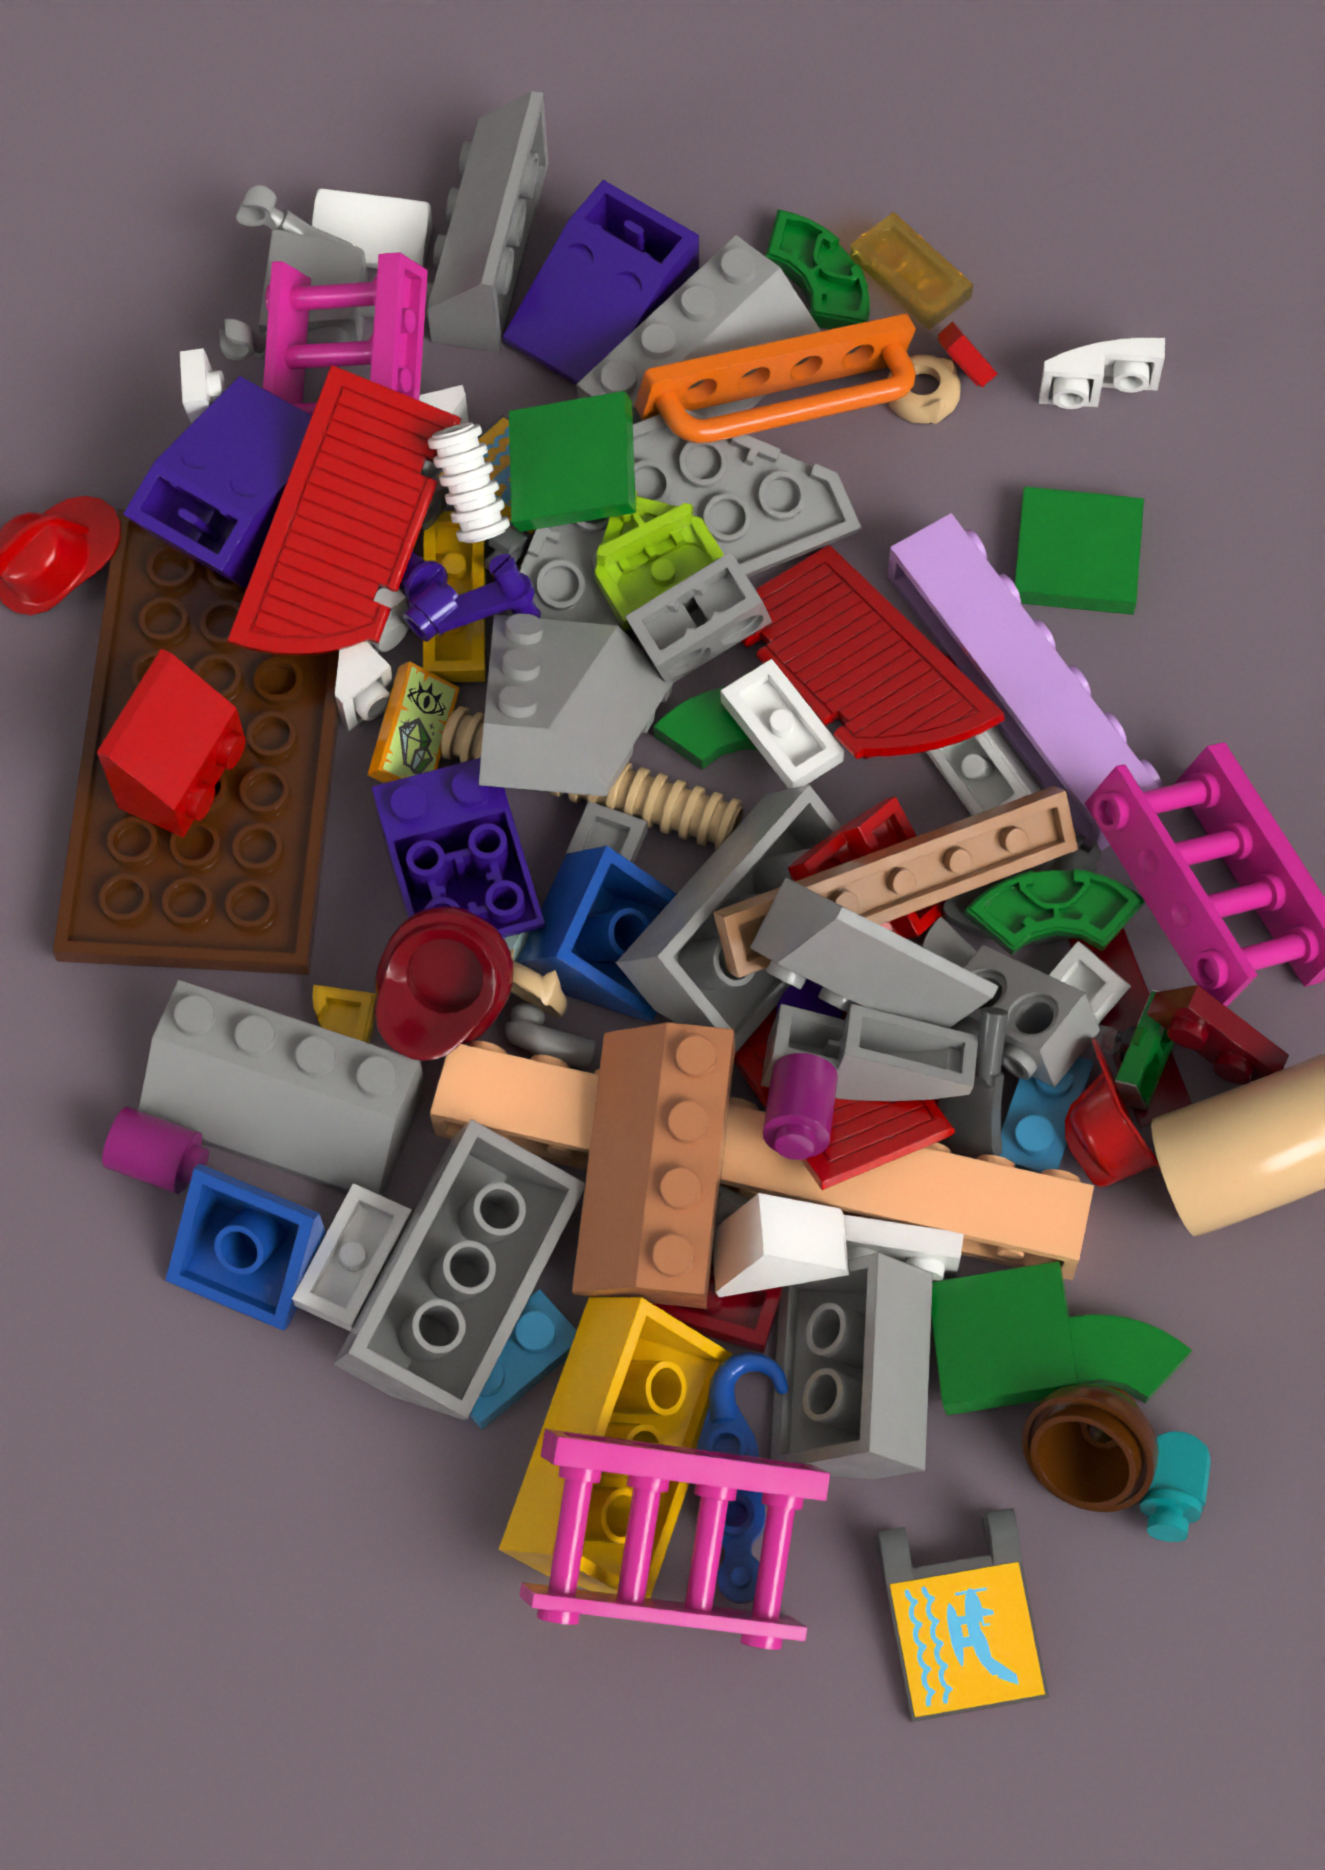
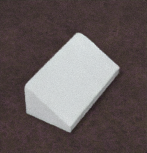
M318 189L314 202L312 227L361 248L365 253L367 268L378 269L379 254L401 252L424 267L432 235L433 222L431 206L425 201Z
M995 727L962 742L926 751L972 816L1041 791Z

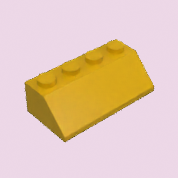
M589 1297L498 1550L550 1577L565 1478L558 1476L560 1466L553 1465L541 1457L545 1428L697 1449L698 1440L709 1408L708 1393L710 1380L718 1366L733 1356V1354L642 1297ZM602 1471L600 1483H593L577 1583L579 1587L591 1591L617 1594L633 1487L627 1486L628 1475ZM670 1480L668 1492H661L645 1598H651L689 1483Z

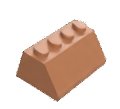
M666 1022L604 1033L572 1287L573 1295L642 1297L650 1303L706 1309L735 1058L734 1029Z

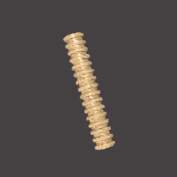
M459 706L451 713L441 739L443 758L453 760L458 756L461 763L481 758L484 713L477 712L474 716H470L469 708ZM629 762L607 796L567 793L571 802L579 803L582 799H585L587 803L590 801L646 820L648 828L658 824L660 825V832L670 834L672 830H676L680 839L688 840L691 836L697 837V844L704 847L709 842L714 843L715 850L741 823L743 816L742 801L732 798L729 803L725 802L721 793L714 792L711 796L705 795V788L696 785L693 790L687 789V782L679 779L674 784L669 783L668 775L659 773L656 778L651 777L650 769L640 767L637 772L633 771L632 763ZM551 792V795L561 797L564 794L561 792Z

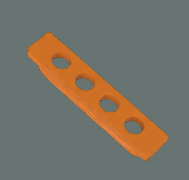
M900 314L649 368L644 373L634 406L642 421L660 414L673 434L685 441L697 444L711 443L893 402L905 397L914 386L916 371L912 360L907 354V350L916 328L908 314ZM858 346H861V347H860L859 349H857L856 351H854V352H852V353H850V354H847V353H849L852 349H854V348H856V347H858ZM810 357L805 362L796 365L799 361L803 360L804 358ZM755 368H758L755 372L751 373L750 375L742 377L747 372ZM884 368H889L892 373V377L707 419L694 418L685 410L694 411ZM704 380L698 386L689 389L696 382Z

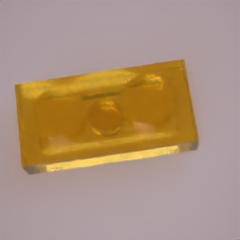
M895 212L851 243L850 258L860 265L868 275L928 330L932 329L972 298L973 283Z

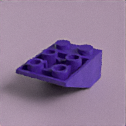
M602 180L566 223L502 336L503 342L576 385L699 270V235L607 181Z
M239 376L154 461L123 515L155 538L247 589L312 415Z
M481 758L373 786L372 792L378 820L407 918L432 907L450 906L466 909L491 923L503 938L545 927L504 787L479 785Z

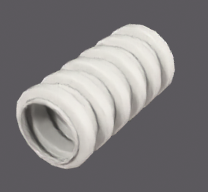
M463 423L440 430L428 439L429 448L436 449L438 456L433 459L435 467L442 468L444 472L439 477L441 486H448L449 493L445 495L446 503L454 505L455 511L451 513L452 522L459 523L461 527L456 532L458 541L465 543H475L493 538L504 533L505 529L510 526L508 517L501 516L500 510L505 507L503 499L496 498L494 494L499 489L497 480H490L489 473L493 471L492 463L484 461L483 455L488 452L485 443H479L477 438L482 434L479 424Z

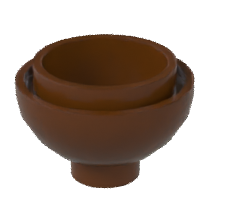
M1080 1384L1059 1388L1048 1394L1034 1407L1023 1427L1022 1448L1030 1470L1049 1492L1072 1506L1094 1512L1123 1510L1141 1500L1153 1482L1159 1457L1156 1436L1147 1417L1134 1399L1117 1387Z

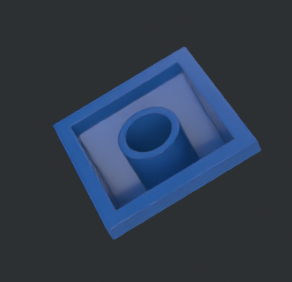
M199 1163L193 1169L165 1281L284 1331L289 1326L298 1308L294 1305L292 1297L326 1235L320 1213Z

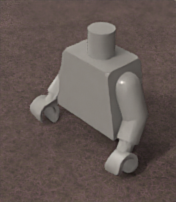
M261 185L254 186L246 192L236 215V220L240 224L252 227L264 224L272 229L259 318L260 332H254L249 325L242 321L225 319V331L219 329L220 348L225 357L231 360L247 359L254 353L257 358L265 360L268 323L265 293L271 280L272 262L283 261L311 278V286L369 282L365 253L361 248L312 227L287 209L283 211L278 210L274 207L277 200L275 193ZM375 306L309 310L307 344L361 341L364 317H374Z

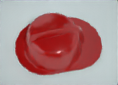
M84 495L65 499L44 513L27 512L16 515L6 522L0 530V599L2 603L17 614L32 616L47 612L60 603L75 588L99 571L114 555L121 540V521L115 509L101 498Z
M1092 1038V1044L1103 1072L1070 1105L1065 1118V1139L1070 1152L1091 1182L1097 1187L1102 1188L1155 1166L1160 1171L1161 1169L1157 1158L1135 1128L1106 1058L1097 1040Z

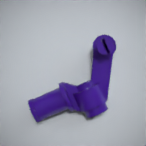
M412 551L400 584V588L404 590L410 607L403 613V618L412 631L425 642H428L434 636L441 637L446 631L507 610H511L513 615L530 614L541 618V612L533 600L535 591L531 580L527 575L519 572L514 558H510L509 554L497 555L490 561L489 571L493 574L495 582L458 595L447 584V572L440 563L425 561Z

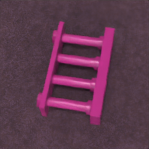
M401 252L383 253L378 255V270L373 281L311 286L310 277L283 261L272 262L271 280L265 293L268 323L263 389L312 415L317 402L303 403L305 369L331 367V365L336 367L371 365L370 381L419 400L428 270ZM375 306L374 330L369 340L307 344L309 310Z
M1222 742L1206 746L1177 779L1175 784L1146 791L1141 790L1125 764L1115 766L1084 804L1196 985H1199L1227 1007L1258 976L1255 971L1289 962L1304 987L1323 982L1325 980V897L1227 744ZM1190 806L1208 835L1174 843L1157 814ZM1223 858L1240 887L1207 895L1189 866ZM1255 909L1274 939L1240 948L1222 918Z
M545 1428L541 1457L553 1465L560 1466L558 1476L565 1478L549 1585L521 1582L519 1596L531 1608L538 1609V1619L558 1624L576 1625L579 1623L580 1614L740 1633V1642L742 1644L772 1650L782 1649L783 1639L806 1641L807 1627L789 1615H781L780 1609L795 1510L803 1509L804 1498L827 1500L829 1472L812 1464ZM602 1471L628 1475L627 1486L633 1487L617 1594L577 1589L593 1483H600ZM670 1480L696 1484L694 1494L701 1496L685 1602L645 1598L661 1492H668ZM737 1489L761 1492V1503L768 1505L752 1611L713 1606L728 1501L736 1500Z

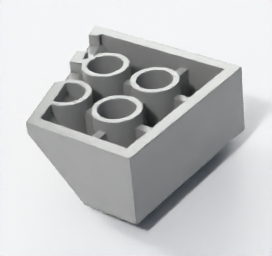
M495 614L483 724L479 785L607 796L632 757L633 746L642 732L647 733L654 722L655 710L660 702L666 703L671 695L673 681H664L651 658L618 625L541 619L530 614H515L512 616Z

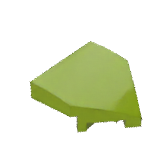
M635 490L636 513L609 518L602 544L599 545L596 554L597 566L594 576L597 585L624 632L632 628L625 617L626 615L724 556V553L702 518L693 516L692 504L683 502L680 506H674L637 496V490Z

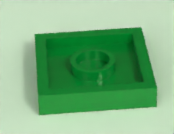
M625 391L509 411L511 523L519 532L636 513L632 400Z
M1024 486L1014 585L1019 592L1021 604L1134 615L1137 601L1144 498Z
M1060 1261L932 1282L931 1316L942 1405L947 1416L1041 1401L1048 1394L1059 1388L1079 1385L1065 1283Z

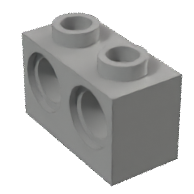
M732 551L625 616L664 681H673V683L772 623L763 601Z
M982 945L964 969L999 987L991 1000L949 1029L978 1036L982 1008L996 1007L1008 1011L1001 1064L1009 1072L1021 1079L1028 1080L1032 1076L1052 1087H1056L1090 1044L1091 1039L1100 1031L1086 992Z

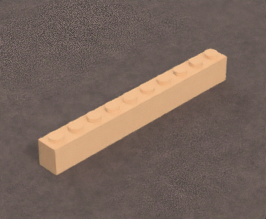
M472 1041L468 1046L460 1044L450 1054L446 1055L430 1111L434 1134L438 1137L452 1139L454 1134L473 1119L545 1161L587 1170L600 1069L595 1070L594 1074L570 1069L564 1061L548 1055H534L531 1057V1060L506 1054L505 1050L501 1047L485 1041ZM730 1097L720 1186L748 1199H752L758 1193L840 1208L844 1215L964 1234L961 1251L963 1256L1016 1268L1060 1261L1064 1279L1073 1280L1080 1259L1094 1185L1081 1183L1078 1176L1058 1169H1046L1041 1174L1015 1168V1164L1012 1161L996 1155H980L977 1159L951 1154V1150L948 1147L936 1142L821 1190L801 1160L785 1158L766 1144L763 1139L766 1112L758 1111L759 1108L750 1101Z

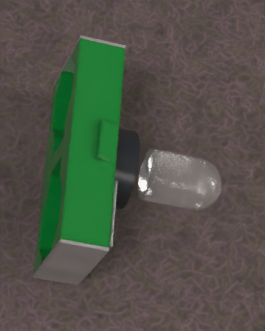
M1152 990L1137 1027L1131 1025L1123 1033L1121 1029L1098 1024L1100 1031L1094 1037L1102 1052L1114 1055L1119 1053L1122 1065L1115 1079L1117 1088L1127 1106L1143 1110L1148 1109L1175 1043L1168 1037L1167 1029L1147 1015L1155 993L1160 992L1157 990ZM1092 1041L1087 1046L1090 1049H1094Z

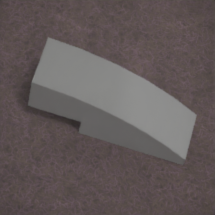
M781 1004L768 1035L761 1086L770 1087L772 1068L777 1060L793 1053H808L824 1058L835 1067L838 1074L836 1099L911 1101L970 1095L974 1087L978 1036L851 1004L845 1020Z

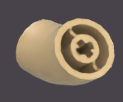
M1317 1055L1253 1082L1152 1119L1153 1143L1166 1187L1184 1226L1192 1236L1198 1237L1233 1225L1325 1189V1055Z

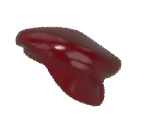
M432 907L417 912L406 919L390 937L376 971L375 990L378 997L375 1010L376 1022L385 1042L395 1051L406 1057L427 1061L448 1055L460 1044H468L485 1033L504 1008L513 984L514 966L511 952L502 935L491 923L466 909L457 907Z

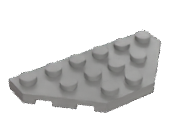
M685 409L686 412L692 417L697 419L702 418V415ZM660 414L633 424L635 490H637V496L674 506H680L683 502L692 504L693 516L702 518L724 555L732 551L747 577L854 535L862 528L840 477L833 470L816 463L811 466L780 453V448L747 434L711 443L696 444L685 441L673 434ZM609 518L536 529L519 572L527 575L534 586L533 600L541 612V619L618 625L622 629L597 585L594 576L597 566L596 554L599 545L602 544ZM511 610L503 612L507 616L513 615Z

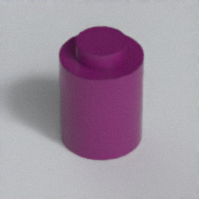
M793 1053L780 1058L773 1065L763 1126V1139L771 1149L785 1158L793 1160L806 1159L822 1153L829 1145L838 1083L837 1071L830 1062L813 1054Z
M126 1106L119 1112L109 1130L103 1149L102 1164L106 1169L180 1194L190 1184L193 1169L199 1163L207 1166L209 1150L202 1147L203 1139L201 1132Z

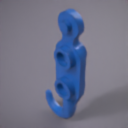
M744 1352L731 1356L718 1366L710 1380L708 1393L709 1408L698 1440L697 1449L759 1457L755 1436L736 1404L735 1384L743 1374L760 1372L772 1380L777 1393L782 1395L787 1393L789 1387L786 1375L776 1361L764 1354ZM737 1489L736 1500L728 1501L722 1540L725 1559L718 1570L717 1582L720 1592L727 1600L735 1604H747L754 1601L759 1561L752 1555V1546L764 1530L766 1515L765 1506L761 1503V1492Z

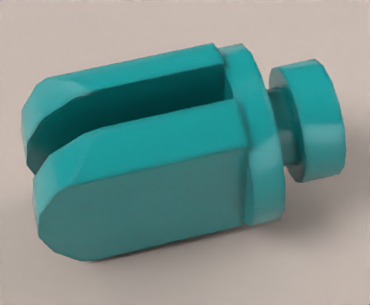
M1170 1431L1156 1438L1159 1457L1155 1477L1150 1488L1139 1502L1140 1510L1144 1515L1148 1516L1147 1533L1151 1537L1166 1542L1185 1541L1188 1537L1189 1524L1197 1522L1201 1518L1203 1506L1206 1505L1211 1458L1207 1446L1196 1436L1186 1432Z

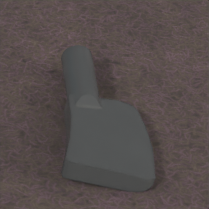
M996 1007L982 1008L974 1087L970 1095L939 1099L938 1107L951 1123L955 1132L952 1136L937 1143L948 1147L951 1153L975 1157L980 1155L1000 1156L1002 1154L1001 1098L1004 1074L1000 1071L1008 1011Z

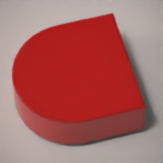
M953 321L937 334V340L977 387L980 385L983 388L998 374Z

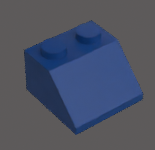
M607 845L567 853L541 907L545 927L530 931L517 963L534 970L542 976L556 970L564 995L645 1022L654 1021L658 1012L652 1008L616 962L677 893Z

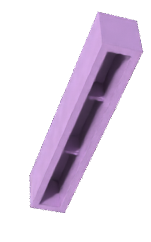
M950 513L891 546L887 578L945 656L949 655L956 667L1004 712L1005 721L997 726L1043 788L1056 786L1066 790L1073 827L1079 836H1086L1084 843L1091 847L1095 841L1101 851L1109 847V842L1084 803L1115 766L1125 764L1142 791L1162 787L1161 779L1155 768L1145 759L1139 761L1126 744L1125 732L1117 718L1110 712L1103 713L1091 697L1089 684L1082 672L1073 665L1068 667L1056 651L1055 641L1047 626L1039 619L1032 620L1021 605V598L1016 586L1007 575L997 574L987 560L986 551L980 538L973 530H964L953 514Z

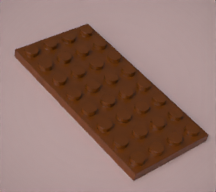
M118 509L117 515L121 521V540L114 555L111 557L53 954L57 962L310 975L339 723V712L335 699L339 650L324 654L302 656L274 655L226 643L246 589L150 535L124 516L125 510ZM160 649L175 655L237 708L246 737L245 748L239 762L231 770L225 768L215 785V797L210 810L201 821H193L184 838L119 809L97 754V750Z

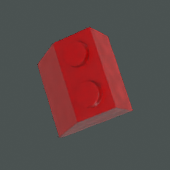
M160 649L97 750V754L119 809L184 838L193 821H201L210 810L215 797V785L225 768L231 770L239 762L245 748L246 737L237 708L175 655Z

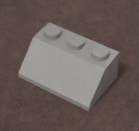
M785 878L750 946L752 950L771 960L766 969L767 973L798 989H801L806 979H809L823 986L818 998L847 1013L851 1004H860L867 1008L950 1028L991 1000L999 987L788 878Z
M878 1252L848 1259L849 1275L783 1286V1294L778 1311L776 1362L784 1371L789 1388L787 1393L782 1395L777 1393L774 1387L770 1459L812 1464L829 1472L830 1477L879 1479L925 1471L933 1273Z

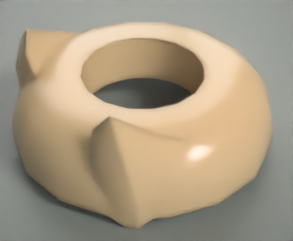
M933 355L911 356L910 359L913 362L916 375H931L938 380L940 385L936 391L928 395H917L909 391L905 397L888 402V406L899 418L911 423L937 424L954 411L960 400L961 383L956 373L955 361L948 358H938ZM891 372L889 373V375H888L887 378L892 377V373H891Z
M511 949L510 952L513 961L514 949ZM513 961L514 976L511 992L552 1016L562 1017L567 1008V999L561 990L556 970L542 976L534 970Z

